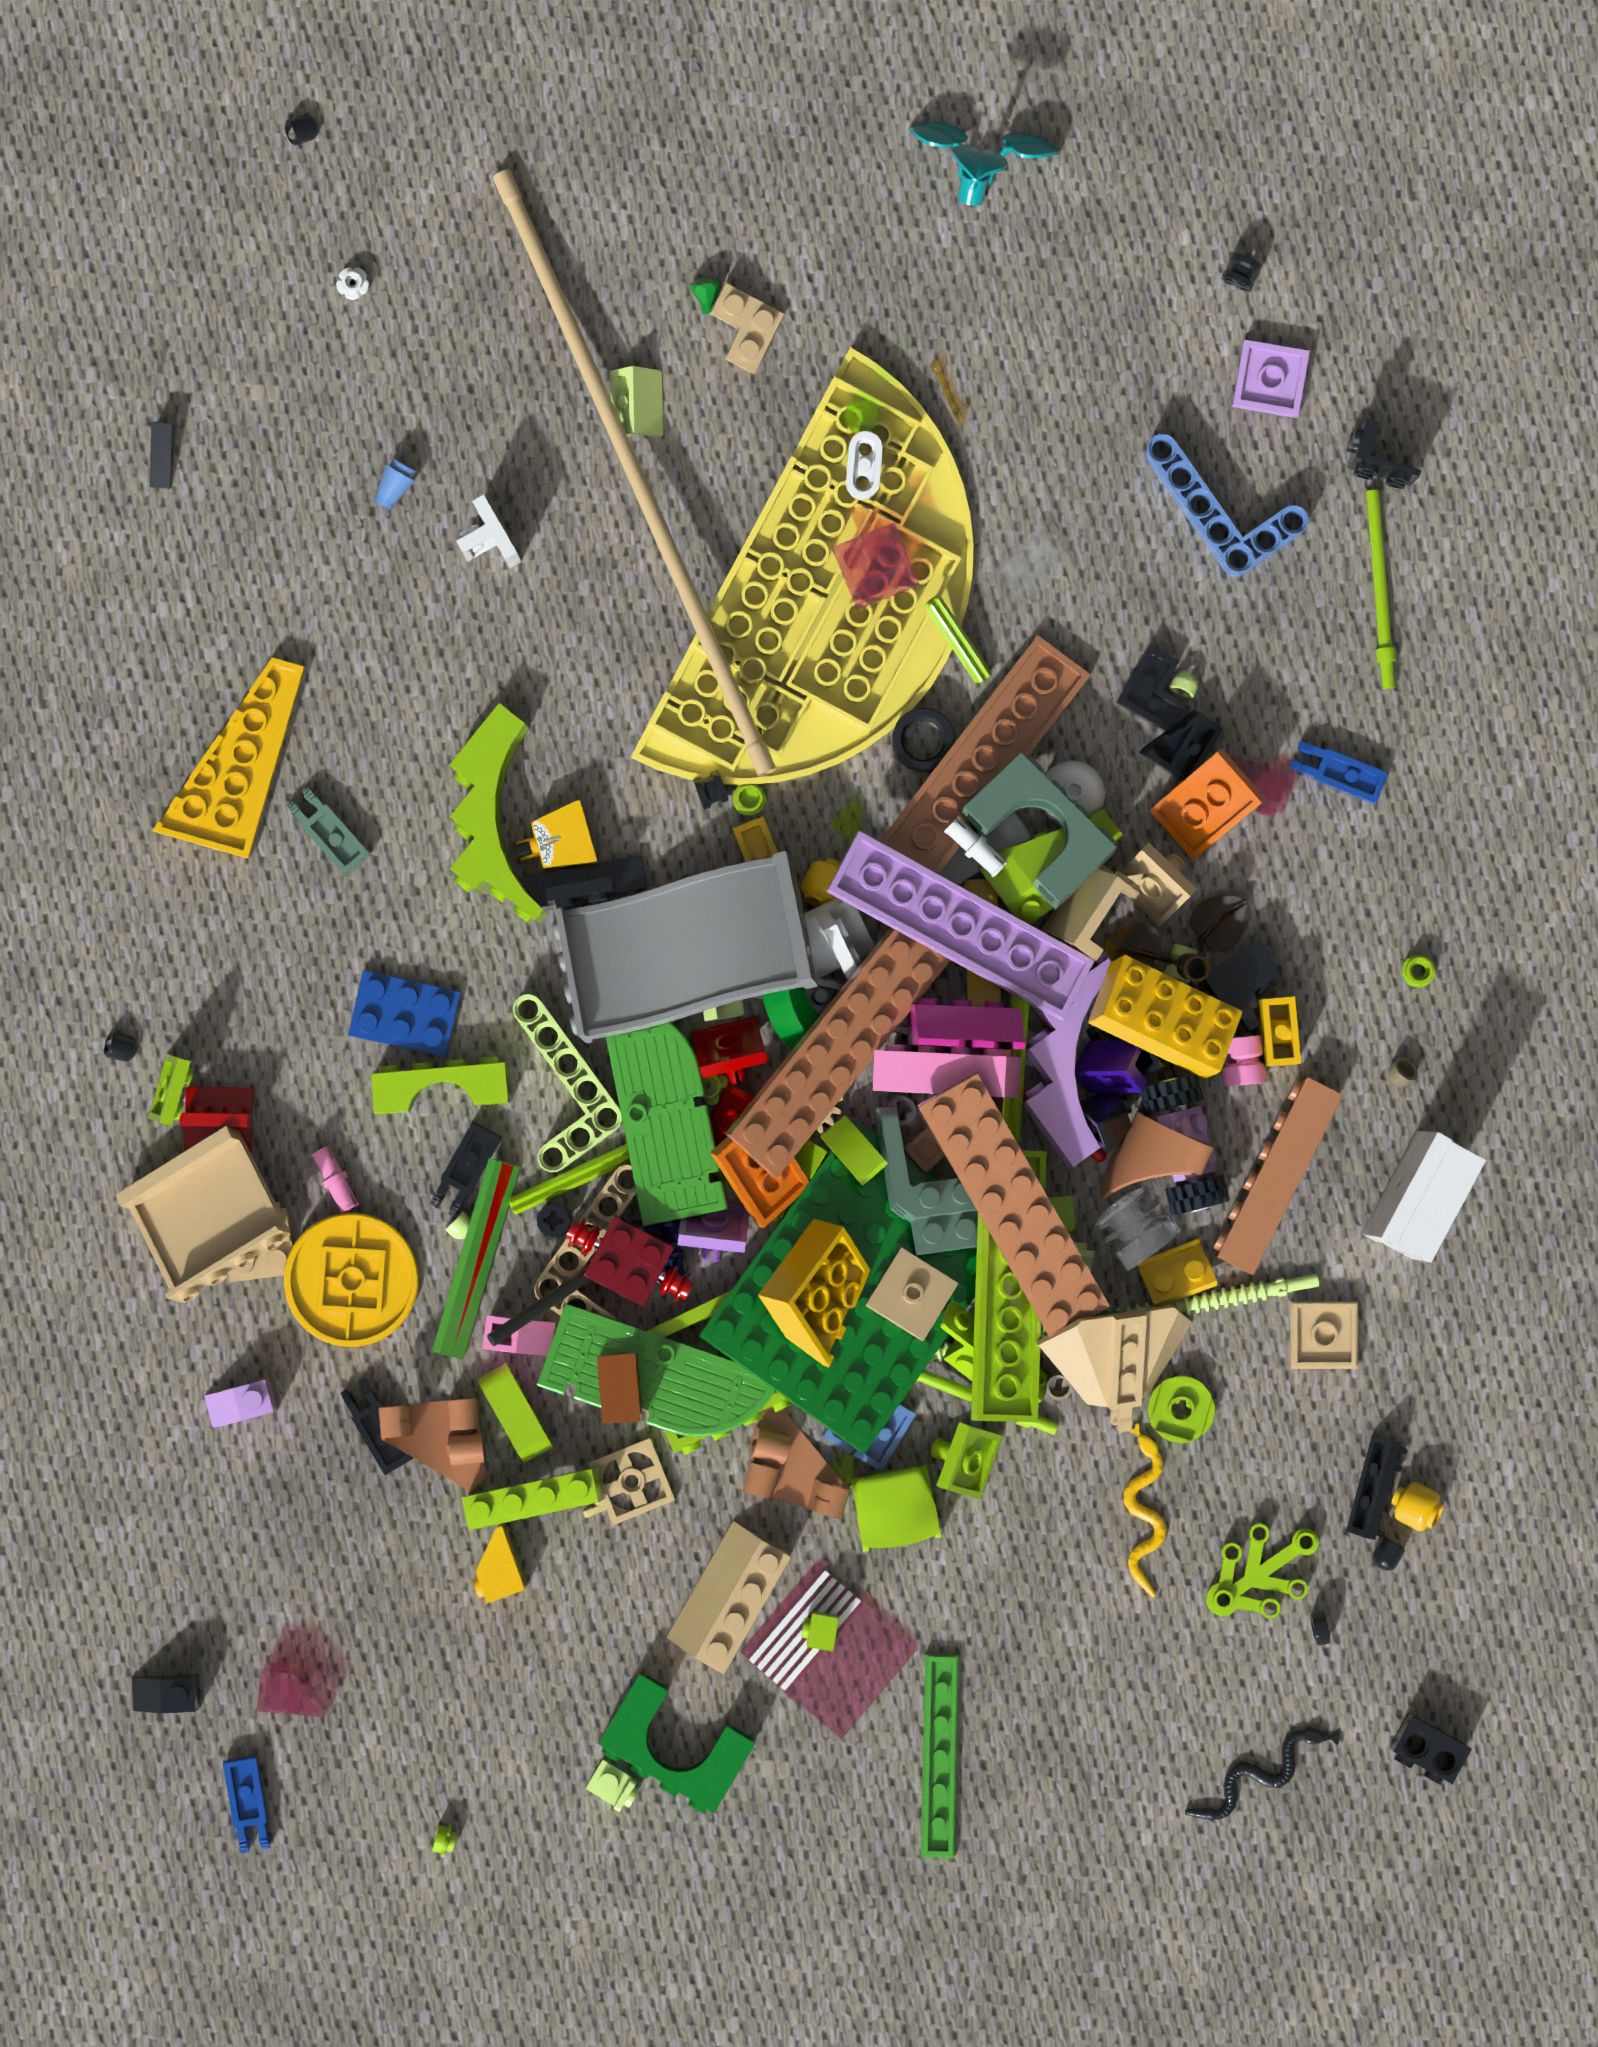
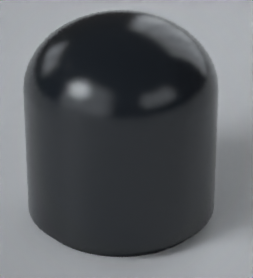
M308 114L288 119L285 123V133L289 142L295 146L314 140L319 132L317 121ZM291 128L294 130L295 140L290 139L288 136Z
M112 1031L107 1036L104 1055L107 1058L128 1062L137 1053V1042L132 1036ZM112 1039L110 1048L108 1049L106 1043Z
M1384 1536L1375 1548L1372 1560L1378 1568L1391 1571L1397 1567L1406 1550Z

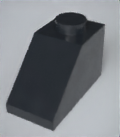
M1097 1093L1080 1101V1105L1088 1127L1098 1144L1108 1153L1116 1148L1132 1127L1128 1115L1132 1113V1109L1125 1095Z
M199 1674L132 1677L133 1711L161 1714L196 1712L201 1708Z

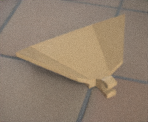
M1173 1305L1081 1318L1056 1331L1051 1337L1048 1335L1036 1343L1088 1405L1108 1407L1111 1410L1110 1423L1117 1425V1430L1121 1433L1132 1431V1408L1142 1406V1399L1150 1394L1192 1322Z

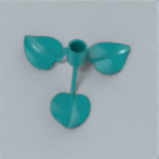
M924 122L908 129L916 138L928 145L940 148L954 147L952 155L959 164L958 177L961 178L957 199L964 204L972 206L983 204L987 185L992 184L993 176L996 172H1000L1007 167L1008 161L1004 158L1006 154L1014 152L1017 156L1024 158H1043L1059 155V150L1048 141L1024 132L1006 134L1003 137V142L1006 145L1000 153L991 150H982L973 146L963 145L962 142L967 141L968 135L959 127L945 122Z

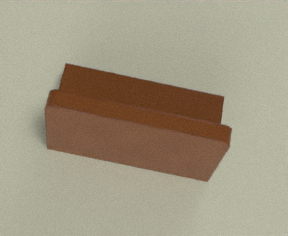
M638 1353L599 1356L597 1358L602 1422L604 1424L643 1421Z

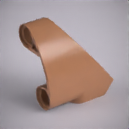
M1136 1111L1132 1120V1127L1127 1132L1122 1146L1113 1153L1103 1176L1100 1198L1106 1199L1125 1186L1151 1178L1180 1174L1190 1176L1192 1173L1203 1175L1214 1147L1158 1123V1119Z
M477 1398L378 1408L380 1434L383 1441L417 1459L469 1492H472L486 1478L483 1436L480 1433Z
M772 1407L761 1412L763 1419L756 1422L750 1443L749 1455L752 1458L743 1492L768 1499L782 1500L806 1507L825 1516L842 1519L850 1487L816 1450L785 1409L775 1412Z

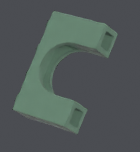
M1020 753L964 806L961 816L980 835L983 834L985 837L1011 813L1021 808H1041L1055 816L1064 830V851L1035 879L1032 886L1057 909L1113 855L1117 847L1113 844L1115 842L1114 838L1107 830L1102 827L1098 829L1089 820L1091 817L1085 808L1079 804L1074 805L1066 797L1065 789L1057 781H1050L1042 774L1043 769L1034 758H1026Z

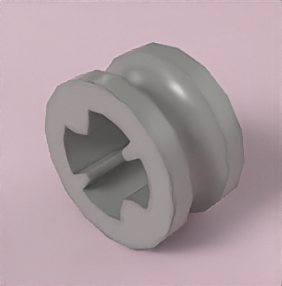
M897 1096L888 1103V1106H895L897 1108L896 1102L904 1101V1106L909 1104L911 1112L906 1114V1120L899 1121L900 1126H905L914 1120L916 1106L910 1098Z

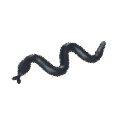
M1315 1728L1291 1732L1285 1738L1282 1745V1770L1279 1774L1271 1775L1260 1767L1248 1762L1235 1764L1225 1774L1223 1784L1224 1805L1217 1810L1213 1808L1186 1809L1185 1815L1208 1820H1220L1228 1817L1236 1808L1238 1798L1237 1780L1241 1776H1249L1267 1788H1280L1289 1783L1295 1773L1294 1746L1298 1741L1318 1744L1332 1740L1338 1745L1339 1741L1336 1738L1340 1736V1733L1336 1732L1334 1735L1329 1736Z

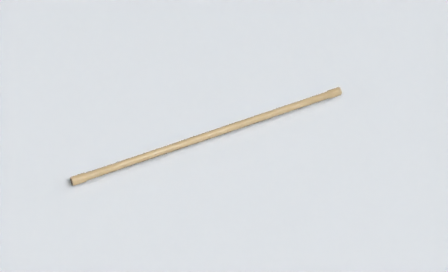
M510 169L502 170L493 176L495 185L503 203L508 207L745 741L747 752L758 777L765 776L777 769L765 741L762 740L523 203L522 194Z

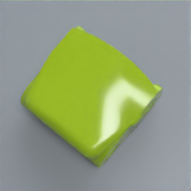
M927 1464L851 1478L863 1552H868L869 1548H892L910 1545L926 1540L934 1535L935 1539L941 1538Z

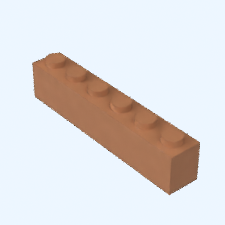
M1304 1077L1302 1082L1295 1081L1287 1097L1292 1100L1287 1112L1281 1110L1272 1128L1276 1129L1277 1132L1272 1142L1266 1140L1257 1158L1261 1159L1262 1162L1257 1172L1251 1170L1242 1188L1246 1189L1247 1192L1242 1202L1236 1200L1228 1214V1218L1232 1222L1227 1232L1221 1230L1213 1244V1248L1217 1250L1214 1257L1250 1275H1254L1343 1094L1309 1077Z

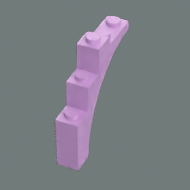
M1106 951L1100 955L1097 961H1094L1096 967L1088 972L1064 1020L1061 1021L1030 1004L1051 1032L1047 1034L1045 1030H1042L1028 1041L1031 1047L1026 1050L1027 1057L1046 1081L1047 1085L1044 1086L1042 1082H1039L1025 1093L1028 1099L1022 1103V1106L1068 1169L1076 1166L1100 1148L1087 1125L1078 1100L1075 1079V1057L1082 1021L1093 998L1099 992L1111 963Z

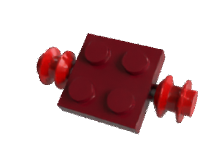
M616 1214L604 1237H600L599 1240L600 1229L598 1224L589 1228L585 1226V1217H583L581 1222L574 1220L565 1237L571 1241L568 1247L570 1248L574 1244L582 1246L583 1255L590 1252L594 1245V1250H596L584 1274L585 1277L643 1307L656 1282L660 1284L661 1280V1296L670 1292L675 1295V1303L679 1297L684 1300L687 1298L694 1284L693 1281L689 1280L691 1273H688L686 1276L678 1274L677 1265L670 1268L666 1275V1271L663 1270L675 1245Z

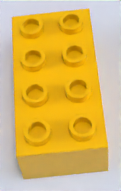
M1124 955L1109 964L1088 1023L1206 1079L1221 1072L1243 1011Z

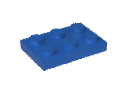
M363 970L348 1036L447 1057L461 992Z

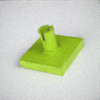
M959 1422L952 1443L943 1438H938L932 1446V1457L945 1461L936 1486L981 1499L1003 1436Z

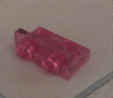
M1231 755L1230 758L1266 798L1256 807L1255 812L1270 818H1274L1276 813L1282 815L1285 811V805L1295 776Z

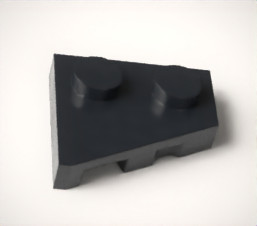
M1193 710L1144 746L1139 753L1182 782L1203 764L1223 728L1201 712Z

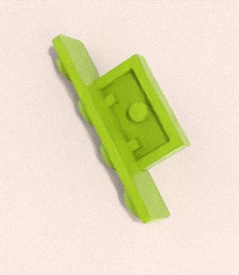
M955 1301L947 1304L940 1326L959 1342L946 1350L943 1359L972 1381L974 1316ZM1041 1369L1039 1371V1402L1044 1400L1046 1394L1045 1385L1048 1377Z

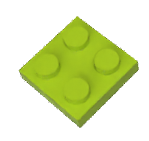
M166 1054L149 1111V1119L169 1126L173 1125L174 1120H179L184 1104L180 1100L183 1087L188 1088L192 1079L193 1069L189 1068L191 1061Z

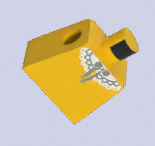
M580 800L574 801L531 822L534 837L516 842L521 861L540 856L545 870L598 863Z

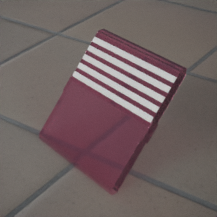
M816 1562L740 1652L779 1685L789 1699L800 1703L842 1739L918 1649L877 1615L870 1603L856 1597ZM812 1610L839 1615L833 1652L807 1647V1639L801 1638L804 1618L811 1619Z

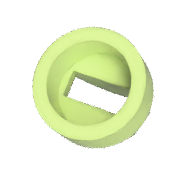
M1187 670L1181 671L1174 676L1169 689L1187 699H1193L1198 689L1197 677ZM1178 688L1183 689L1186 692L1180 695L1178 692Z
M462 1210L456 1216L455 1221H451L446 1226L445 1230L456 1239H465L471 1217Z

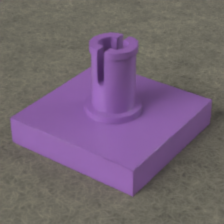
M727 1200L728 1209L681 1218L678 1245L702 1248L701 1258L709 1262L710 1249H713L712 1262H719L722 1259V1250L745 1253L750 1214L742 1202Z

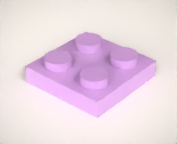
M1244 339L1232 407L1298 418L1310 351Z

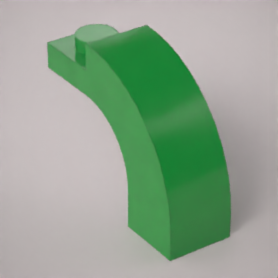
M804 987L763 995L764 1005L773 1028L782 1041L793 1050L820 1014L812 1007Z

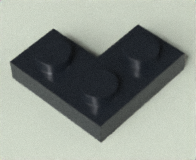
M1150 645L1116 703L1165 732L1184 718L1191 709L1189 705L1163 691L1180 661Z

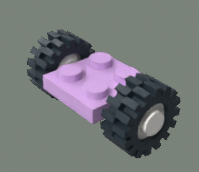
M1194 1074L1182 1078L1175 1077L1144 1088L1140 1096L1145 1115L1171 1108L1172 1110H1169V1114L1157 1117L1158 1123L1210 1145L1207 1134L1208 1124L1206 1117L1202 1114L1201 1107L1197 1106L1183 1110L1182 1107L1178 1108V1106L1204 1100L1198 1075ZM1214 1149L1203 1174L1217 1171ZM1192 1173L1190 1176L1185 1174L1172 1175L1174 1182L1187 1179V1182L1190 1183L1165 1189L1172 1215L1191 1211L1195 1212L1230 1201L1224 1174L1198 1181L1197 1179H1201L1200 1175Z

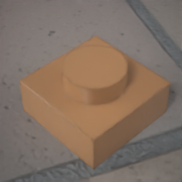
M929 1126L904 1147L905 1151L924 1173L946 1156Z

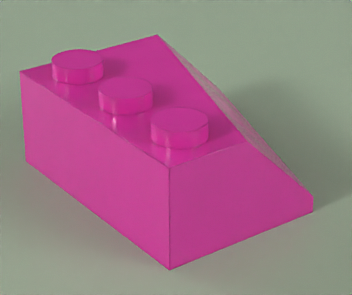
M919 998L918 1004H912L911 1011L909 1012L907 1045L1004 1050L1025 1049L1021 1009L1005 1008V1002L985 1001V1007H972L971 1000H952V1006L939 1005V999Z

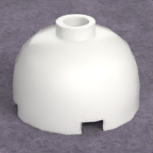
M1069 760L1058 763L1047 771L1045 776L1050 781H1057L1065 789L1066 797L1074 805H1081L1089 814L1102 809L1106 791L1103 779L1096 769L1085 762ZM1043 809L1049 819L1061 825L1055 816Z

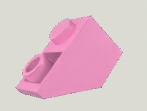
M492 1314L486 1316L482 1349L520 1354L548 1355L554 1338L555 1322L532 1320L508 1338L493 1346L489 1342L487 1335L513 1317Z

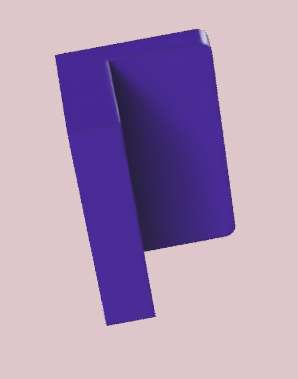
M1125 1040L1089 1041L1075 1067V1075L1088 1093H1142L1147 1084V1081L1135 1066L1142 1049Z

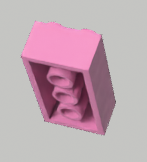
M885 1044V1051L874 1050L873 1091L938 1094L977 1072L991 1097L1019 1098L1021 1057H1011L1012 1050L984 1049V1055H979V1048L951 1047V1054H947L946 1047L918 1045V1052H913L914 1045Z

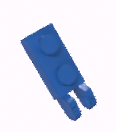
M1302 741L1299 743L1298 749L1306 755L1321 758L1318 769H1315L1303 762L1292 761L1290 769L1313 777L1314 781L1373 805L1377 804L1389 773L1326 748L1324 750Z
M257 1754L224 1760L223 1768L233 1827L237 1830L241 1853L250 1852L251 1844L246 1826L257 1825L261 1848L263 1850L270 1849L271 1844L267 1826L269 1820Z

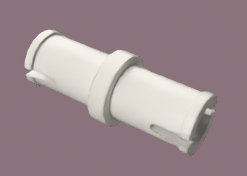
M957 816L944 830L946 834L966 851L964 854L968 858L973 857L992 877L1008 862L986 843L987 838L983 834L979 836L961 820V817Z

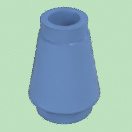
M393 458L390 464H386L374 501L391 510L415 482L413 477L417 471L404 462Z

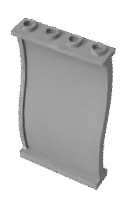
M783 851L773 854L774 857L700 873L613 901L563 910L562 908L555 909L557 920L553 921V930L558 941L561 940L563 952L558 953V958L562 971L567 973L568 983L564 984V991L568 1003H572L574 1015L570 1016V1024L574 1035H578L585 1043H591L593 1039L653 1027L755 996L800 987L805 989L817 987L818 981L794 860L788 852Z

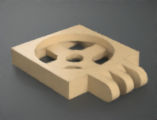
M651 1437L588 1462L589 1467L598 1466L605 1499L594 1503L595 1507L583 1511L585 1518L607 1510L612 1525H615L675 1501ZM632 1452L644 1454L652 1460L654 1465L639 1471L633 1467L628 1454ZM616 1459L621 1474L618 1480L604 1485L603 1474L605 1468L610 1461ZM629 1475H635L638 1478V1485L634 1488H629L625 1484V1479ZM659 1478L661 1482L660 1491L653 1502L647 1503L642 1489L645 1483ZM624 1492L630 1495L635 1509L625 1510L619 1508L611 1502L610 1497Z

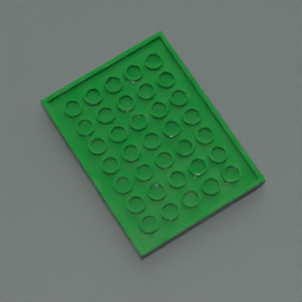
M854 1119L852 1123L881 1155L878 1135ZM831 1151L699 1337L864 1455L949 1335L940 1326L947 1304L955 1301L966 1310L975 1298L977 1247L916 1255L911 1222L907 1219H902L890 1210L884 1169L880 1170L862 1186ZM905 1155L911 1186H917L919 1183L939 1181L930 1172L924 1173L916 1162ZM813 1219L844 1226L871 1270L856 1306L849 1308L842 1325L846 1327L842 1339L836 1338L830 1354L834 1358L830 1368L824 1366L788 1340L758 1296ZM901 1247L958 1283L923 1341L865 1306Z

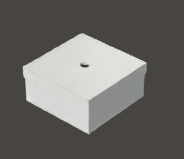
M1417 1131L1362 1234L1376 1242L1391 1247L1411 1259L1432 1263L1486 1160L1452 1142V1139L1439 1132Z

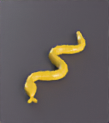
M1135 1424V1429L1129 1432L1138 1436L1142 1452L1152 1459L1153 1464L1150 1470L1128 1482L1123 1492L1124 1505L1132 1515L1149 1522L1154 1528V1533L1149 1539L1139 1543L1131 1550L1128 1566L1133 1579L1151 1597H1155L1156 1592L1144 1572L1139 1568V1561L1141 1557L1155 1551L1165 1542L1168 1529L1164 1518L1156 1511L1140 1504L1136 1499V1494L1139 1490L1159 1478L1163 1471L1164 1463L1156 1443L1150 1437L1139 1432V1424Z

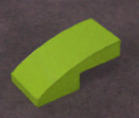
M846 1115L820 1136L862 1186L888 1164Z

